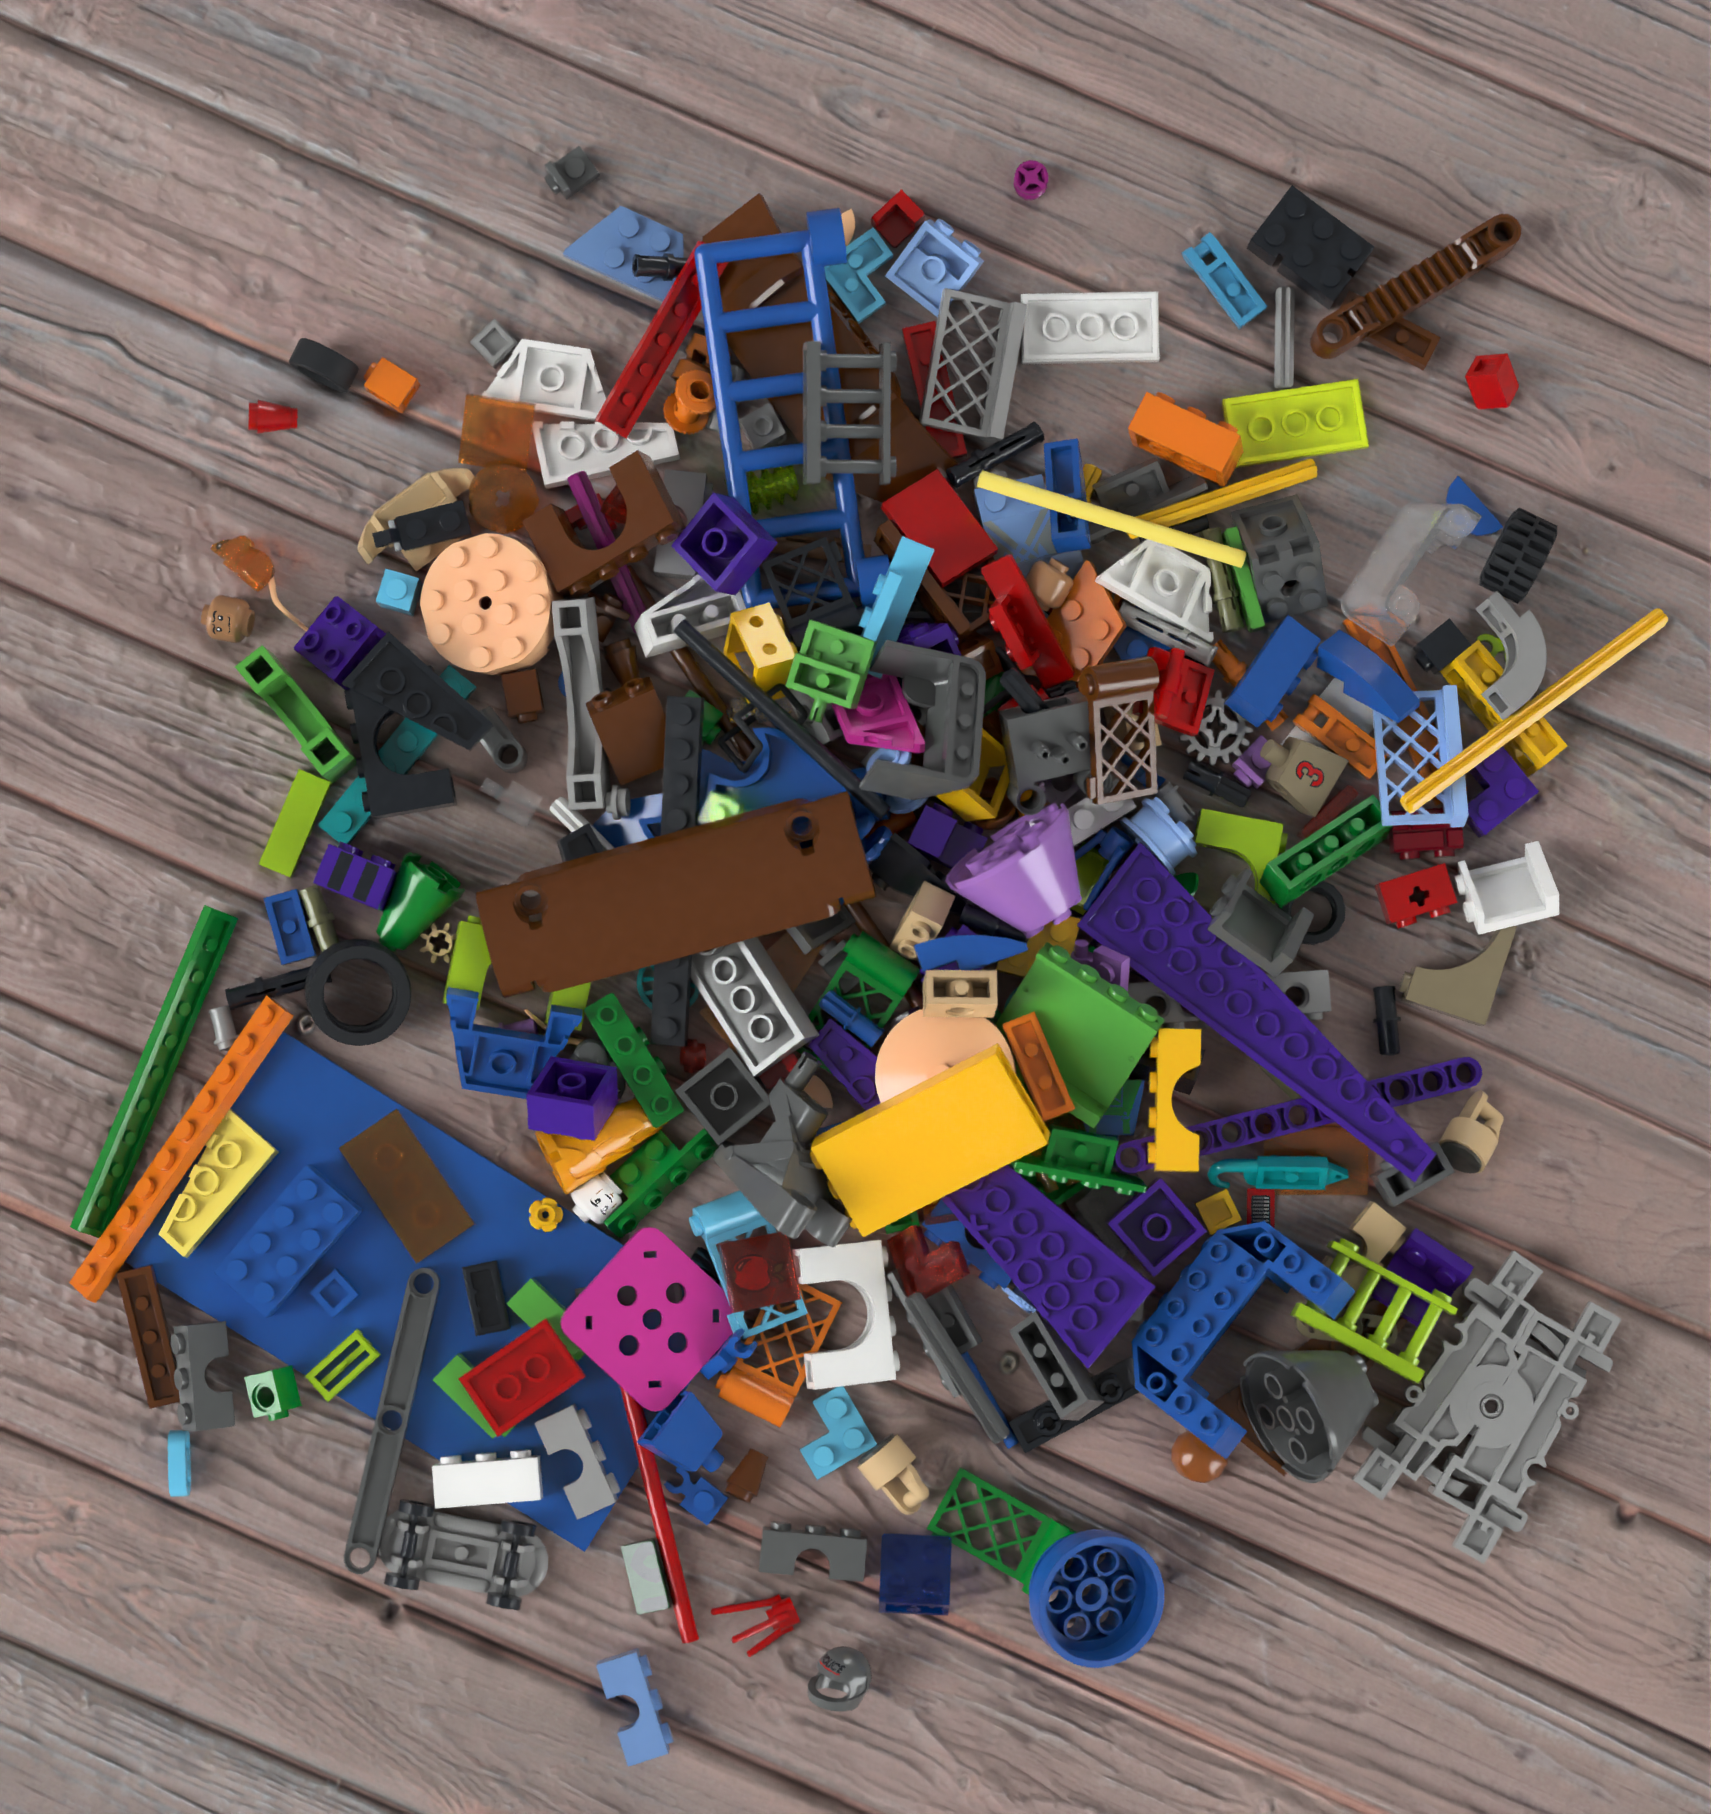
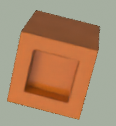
M384 357L380 359L378 364L373 362L363 378L366 381L364 387L367 392L400 413L404 412L420 387L417 378Z

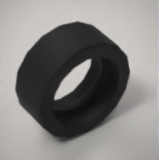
M300 338L289 359L290 365L296 370L340 392H348L359 371L358 366L348 358L320 343L306 338Z
M1324 880L1308 891L1318 892L1328 899L1332 908L1331 919L1322 930L1307 932L1301 944L1315 945L1328 941L1339 932L1345 921L1346 907L1342 895L1334 885ZM1294 900L1280 908L1291 917Z

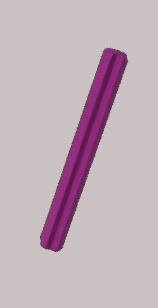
M579 471L570 475L567 481L597 550L609 546L616 539L587 473ZM627 565L619 568L620 572L610 579L618 598L623 601V609L631 614L628 620L633 632L636 633L634 626L641 614L646 611V608Z

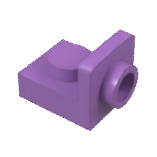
M1262 735L1231 765L1236 770L1233 773L1235 778L1247 788L1252 785L1257 789L1265 781V774L1271 763L1260 757V751L1267 742Z

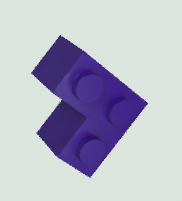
M1503 746L1469 771L1484 790L1468 802L1469 815L1466 823L1480 838L1539 792Z
M935 803L933 808L926 805L908 841V844L919 853L952 869L972 849L975 848L978 853L983 850L988 838L982 836L984 831L982 828L966 821L963 826L958 824L957 820L952 818L954 812Z

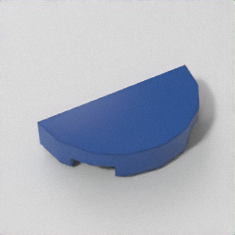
M1457 476L1448 487L1446 496V514L1453 526L1464 534L1475 536H1489L1502 529L1501 523L1463 480Z

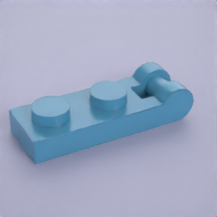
M1209 232L1202 237L1201 243L1196 247H1189L1182 252L1186 263L1196 272L1238 329H1241L1267 309L1268 306L1212 233ZM1210 253L1216 260L1207 266L1202 259Z

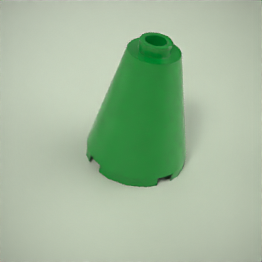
M409 852L404 856L376 929V933L380 936L378 939L379 943L393 952L397 949L405 950L454 905L465 892V889H458L461 883L452 874L433 861L429 865L419 862L422 856L416 853Z

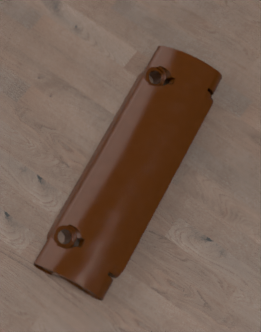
M848 791L819 798L817 801H809L803 798L789 800L529 871L520 875L517 881L511 882L509 885L504 884L476 892V901L487 948L504 998L535 990V981L542 991L555 992L825 919L837 914L841 910L839 898L842 897L845 905L877 897ZM799 816L809 818L804 823H795L793 821ZM813 839L812 846L801 848V842ZM527 890H533L539 894L529 897L523 893ZM542 913L541 920L530 922L529 916Z

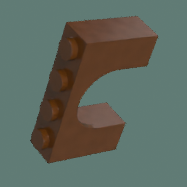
M639 450L609 467L627 507L625 527L620 536L609 546L598 550H587L578 539L564 509L553 504L547 505L522 521L557 593L570 598L583 596L590 591V586L594 583L616 576L620 572L619 568L629 562L635 563L644 559L649 554L648 551L658 544L665 545L672 542L678 537L677 533L685 529L686 526L651 457Z

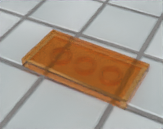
M395 1109L339 1148L416 1264L475 1225V1222L398 1109Z

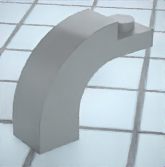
M1496 591L1481 603L1476 610L1500 638L1506 653V665L1501 677L1481 695L1504 721L1530 700L1538 690L1546 669L1547 650L1543 632L1532 612L1528 610L1519 617L1515 612L1513 604Z

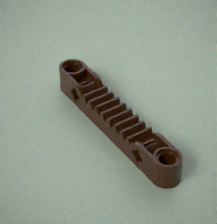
M1509 214L1496 215L1467 232L1452 244L1447 245L1443 250L1437 251L1430 258H1425L1420 264L1413 265L1408 271H1403L1398 277H1393L1384 285L1381 284L1373 292H1368L1365 296L1351 301L1326 316L1319 322L1310 338L1312 351L1323 359L1335 358L1505 257L1511 252L1521 236L1519 221ZM1494 231L1503 232L1507 237V241L1497 239ZM1323 333H1333L1337 337L1338 342L1330 343L1326 341Z

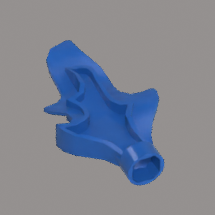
M752 728L756 737L761 741L763 748L746 773L741 772L733 762L727 761L710 750L702 749L698 825L793 799L803 798L809 801H817L819 798L847 790L781 730L776 728ZM866 767L851 770L861 780L867 773ZM663 793L630 799L629 816H622L620 820H614L612 813H607L606 811L592 826L614 848L661 836ZM849 793L856 818L866 812L871 813ZM877 793L884 801L886 800V794ZM888 811L880 820L873 815L875 822L890 819L891 813ZM799 816L793 821L795 823H804L809 818ZM813 839L801 842V848L812 846Z

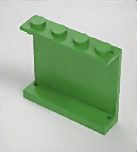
M1047 942L1036 954L1035 962L995 1025L1005 1036L1002 1024L1035 1011L1075 1107V1110L1069 1113L1095 1128L1165 1019L1157 1015V1010L1152 1006L1141 1004L1131 998L1123 987L1117 984H1110L1101 978L1093 967L1085 964L1081 965L1072 959L1064 948L1057 945L1053 946ZM1015 1060L1016 1075L1021 1081L1025 1083L1020 1072V1069L1017 1065V1062Z

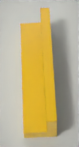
M1478 639L1439 672L1450 685H1457L1458 695L1488 731L1503 721L1481 694L1501 677L1504 669ZM1541 717L1503 747L1525 775L1529 777L1545 766L1568 745L1547 720Z

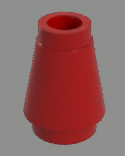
M258 400V403L249 402L248 430H257V434L288 430L290 428L297 429L298 408H291L263 400Z

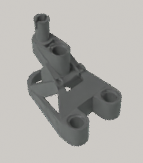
M803 1051L787 1078L780 1077L769 1094L776 1122L772 1124L761 1142L737 1145L730 1141H724L712 1157L756 1210L778 1231L790 1238L797 1239L805 1228L820 1242L830 1247H836L849 1228V1223L852 1219L845 1215V1206L833 1197L828 1188V1177L823 1169L818 1170L810 1156V1151H812L810 1148L814 1137H816L817 1131L829 1114L804 1091V1088L822 1063L810 1053Z

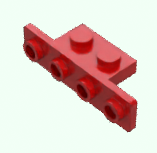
M1005 555L984 565L981 572L996 599L988 609L990 612L989 620L994 630L1002 634L1006 642V652L1011 661L1017 662L1020 670L1032 666L1045 689L1072 678L1075 671L1013 555Z

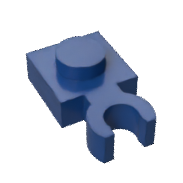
M676 1468V1471L683 1477V1483L675 1486L667 1480L664 1484L666 1489L671 1493H682L685 1498L680 1505L708 1526L729 1497L703 1476L694 1483L691 1481L688 1471Z

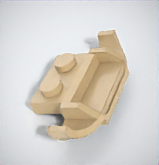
M465 468L442 469L426 473L373 512L360 537L358 552L367 564L371 563L381 551L388 547L376 548L372 533L389 529L387 521L396 519L395 517L453 503L457 500L456 497L480 483L472 472ZM463 537L406 552L401 550V552L414 570L418 571Z

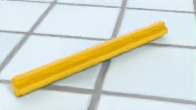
M1309 458L1135 517L1170 527L1316 478L1318 469L1314 460ZM1127 533L1130 539L1138 538V536Z

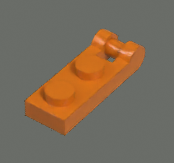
M1313 694L1307 701L1308 707L1302 714L1298 713L1292 722L1332 753L1349 760L1347 764L1367 780H1370L1377 771L1375 739L1322 698ZM1319 714L1328 718L1322 728L1313 723Z

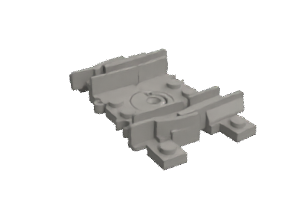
M1514 1250L1511 1251L1488 1285L1478 1278H1472L1469 1282L1463 1283L1461 1286L1463 1295L1472 1301L1473 1304L1462 1315L1465 1319L1460 1323L1453 1324V1327L1460 1331V1341L1457 1344L1451 1345L1446 1340H1442L1441 1353L1422 1378L1423 1389L1421 1390L1416 1385H1408L1404 1389L1403 1395L1405 1399L1413 1404L1402 1407L1399 1412L1395 1411L1393 1418L1386 1426L1387 1430L1399 1438L1398 1441L1395 1440L1391 1444L1368 1426L1364 1425L1362 1427L1363 1440L1374 1448L1352 1478L1353 1481L1383 1501L1402 1472L1414 1481L1422 1474L1427 1480L1436 1485L1435 1487L1430 1485L1427 1490L1428 1492L1468 1514L1452 1546L1485 1564L1503 1532L1504 1526L1519 1532L1527 1522V1514L1517 1508L1527 1487L1537 1484L1536 1481L1528 1477L1527 1470L1530 1465L1536 1463L1544 1468L1546 1467L1544 1457L1562 1426L1560 1415L1569 1420L1578 1416V1406L1570 1402L1569 1399L1577 1397L1581 1393L1587 1382L1585 1378L1587 1371L1575 1365V1361L1579 1356L1601 1370L1610 1372L1613 1361L1602 1353L1621 1321V1318L1591 1301H1588L1572 1331L1536 1311V1308L1523 1299L1540 1277L1543 1270ZM1529 1336L1539 1341L1552 1354L1554 1358L1552 1359L1551 1356L1539 1344L1530 1339ZM1415 1390L1416 1396L1411 1398L1410 1392ZM1490 1399L1495 1400L1498 1405L1497 1410L1493 1413H1489L1485 1409V1403ZM1567 1407L1572 1408V1412L1570 1414L1566 1413ZM1468 1433L1472 1435L1461 1457L1450 1451L1448 1452V1458L1441 1468L1444 1472H1441L1431 1464L1445 1446H1458ZM1451 1474L1469 1482L1483 1484L1474 1501L1459 1498L1460 1494L1469 1485L1451 1478Z

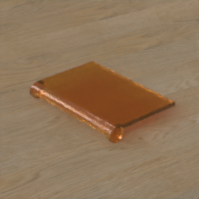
M1263 1124V1134L1269 1132L1271 1124ZM1326 1124L1264 1140V1156L1327 1157L1328 1162L1348 1169L1349 1178L1328 1184L1325 1190L1274 1189L1275 1195H1368V1147L1339 1124Z

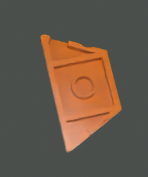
M1089 560L1084 562L1074 577L1073 587L1061 607L1053 609L1047 618L1075 671L1074 676L1067 681L1078 682L1085 667L1102 664L1127 627L1120 612L1116 610L1108 589L1095 582L1098 576L1097 568ZM1032 666L1020 670L1024 675L1037 676Z

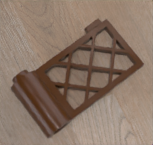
M1150 656L1085 667L1079 677V690L1088 699L1091 776L1086 777L1087 798L1092 799L1094 804L1101 805L1158 793L1153 690L1159 684V670L1156 662ZM1142 700L1143 712L1135 722L1127 712L1135 701ZM1110 706L1116 714L1105 727L1100 723V708ZM1122 719H1124L1132 728L1121 742L1112 733ZM1140 733L1144 737V747L1136 755L1128 747L1137 734ZM1110 739L1118 747L1109 760L1106 761L1102 757V747ZM1126 753L1133 762L1124 775H1121L1114 767L1122 755ZM1141 767L1145 771L1146 786L1136 788L1130 783V780ZM1111 773L1119 782L1111 793L1104 794L1103 782Z

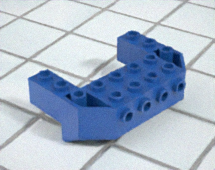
M1265 1221L1220 1229L1213 1236L1206 1239L1199 1255L1192 1264L1187 1265L1182 1270L1178 1282L1170 1292L1165 1293L1158 1302V1308L1149 1319L1140 1324L1136 1336L1132 1340L1135 1389L1225 1459H1227L1248 1431L1209 1402L1206 1398L1210 1393L1190 1377L1264 1281L1268 1279L1286 1294L1293 1288L1333 1319L1336 1318L1356 1292L1341 1277Z

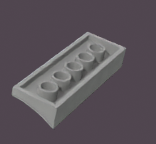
M758 937L692 954L691 978L753 1077L762 1075L779 1061L820 1036Z

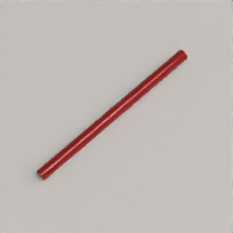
M620 1387L682 1643L694 1642L699 1639L655 1455L637 1443L648 1427L644 1410L638 1402Z

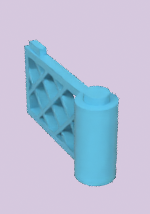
M740 1190L692 1209L693 1216L689 1217V1223L696 1237L701 1235L706 1243L732 1314L727 1315V1319L733 1334L736 1330L743 1329L745 1332L742 1335V1339H745L808 1314L775 1227L756 1210ZM762 1226H765L770 1239L765 1251L748 1244L752 1231ZM746 1233L743 1241L734 1238L736 1236ZM728 1240L739 1245L740 1248L734 1262L742 1257L745 1248L766 1259L768 1258L775 1262H786L781 1275L787 1279L786 1283L789 1289L783 1287V1283L780 1284L779 1281L777 1284L771 1281L770 1287L775 1288L768 1307L750 1299L752 1296L751 1292H747L746 1296L734 1292L724 1266L731 1268L733 1264L721 1259L716 1244ZM772 1246H773V1249H774V1251H775L776 1256L770 1254V1251H771V1249H772ZM780 1291L792 1296L797 1308L796 1311L785 1315L773 1309ZM737 1299L743 1301L741 1308L739 1307ZM748 1304L765 1311L760 1325L748 1329L743 1317ZM770 1314H773L778 1317L776 1319L768 1321Z

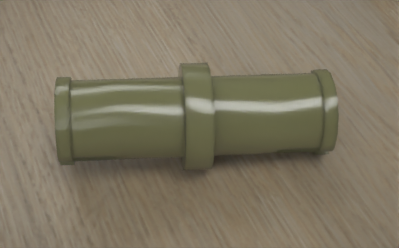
M314 885L298 893L301 896L309 918L307 925L309 929L313 928L320 950L323 952L340 941L332 922L335 920L333 912L329 913L320 890L321 887Z

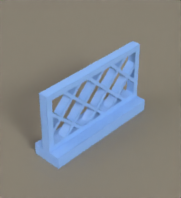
M1443 685L1442 690L1413 691L1420 701H1434L1435 712L1428 720L1424 719L1415 710L1409 714L1421 725L1411 737L1397 726L1398 723L1396 721H1391L1385 715L1372 709L1382 826L1450 823V828L1464 827L1469 815L1465 775L1444 789L1442 793L1440 792L1435 796L1443 803L1444 814H1430L1421 806L1416 810L1419 813L1417 815L1407 812L1405 815L1389 816L1388 805L1396 795L1401 798L1405 794L1402 789L1412 779L1418 783L1424 780L1418 772L1428 762L1439 769L1463 751L1457 685ZM1434 720H1436V728L1431 724ZM1382 723L1386 726V729L1383 732ZM1425 730H1428L1437 738L1438 744L1430 753L1415 741ZM1390 731H1393L1406 742L1395 754L1383 745V739ZM1409 746L1424 757L1414 770L1399 758ZM1437 752L1439 754V760L1434 757V755ZM1384 755L1390 759L1386 764ZM1393 763L1408 774L1398 787L1386 777V771ZM1387 788H1389L1392 791V793L1389 796L1387 793Z

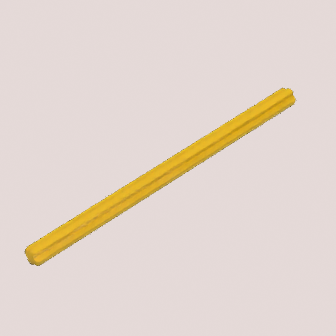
M1655 608L1402 795L1400 799L1401 806L1408 813L1415 812L1663 628L1668 622L1667 615L1660 608Z

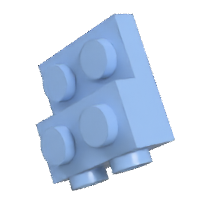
M939 218L936 222L932 219L924 221L885 275V277L936 317L939 314L943 289L961 291L984 263V260L979 257L981 250L966 239L963 243L952 236L954 229ZM950 299V304H949V306H950L951 303L954 301V299Z

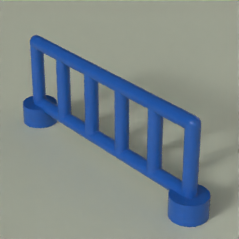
M840 208L806 212L808 230L699 245L694 252L728 496L733 497L751 516L746 472L803 464V443L743 451L736 402L803 393V372L733 382L726 333L811 322L813 340L820 341L821 350H826L827 354H836L824 267L847 264ZM801 252L808 301L723 312L717 263ZM827 368L826 371H821V385H826L827 389H841L839 368ZM827 403L826 406H823L824 419L827 424H846L843 403ZM827 438L826 442H821V456H826L827 459H851L848 438ZM832 473L837 509L756 520L773 538L840 529L847 577L843 579L851 598L859 597L860 606L862 605L864 610L866 606L873 607L877 595L872 593L879 574L886 575L890 563L887 554L865 557L853 474ZM758 567L741 588L746 609L769 602L772 609L779 608L772 588L762 589L760 568ZM825 580L822 582L816 598L824 601L839 600L843 596L838 584ZM818 582L794 585V588L813 596ZM779 587L785 600L788 590ZM792 592L786 606L810 604L811 600Z

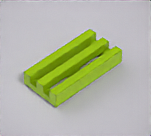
M356 1329L305 1375L307 1380L327 1402L332 1400L381 1355L372 1346V1343L362 1335L363 1333L359 1329ZM355 1340L361 1344L321 1381L315 1377ZM365 1350L370 1354L330 1391L325 1388L328 1383Z

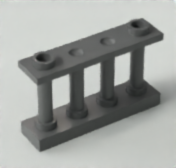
M807 341L803 344V485L820 484L821 477H826L827 473L879 474V485H888L891 483V477H896V456H891V372H896L897 355L896 351H891V342L880 344L879 354H827L826 350H821L820 341ZM827 368H879V389H827L826 385H821V371H826ZM827 403H879V425L827 424L826 421H821V406H826ZM827 438L879 439V460L827 459L826 456H821V442H826Z

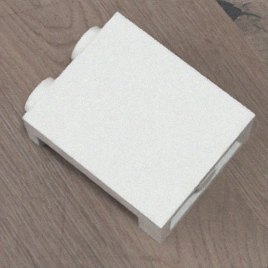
M1539 841L1525 844V857L1473 870H1468L1465 860L1458 862V875L1453 876L1454 887L1458 896H1464L1466 902L1463 903L1466 920L1468 923H1474L1478 935L1559 915V892Z

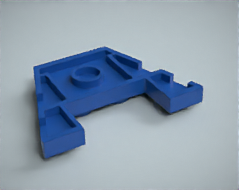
M447 987L446 1001L449 1007L450 1023L454 1035L462 1089L527 1099L526 1094L551 1056L556 1057L560 1050L564 1049L569 1041L570 1034L575 1027H578L582 1020L583 1009L551 1004L545 1035L473 1024L479 992Z

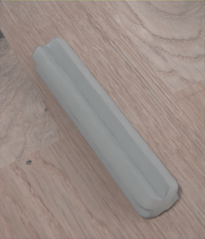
M1279 287L1275 292L1274 386L1278 389L1292 388L1294 381L1295 290L1292 287Z

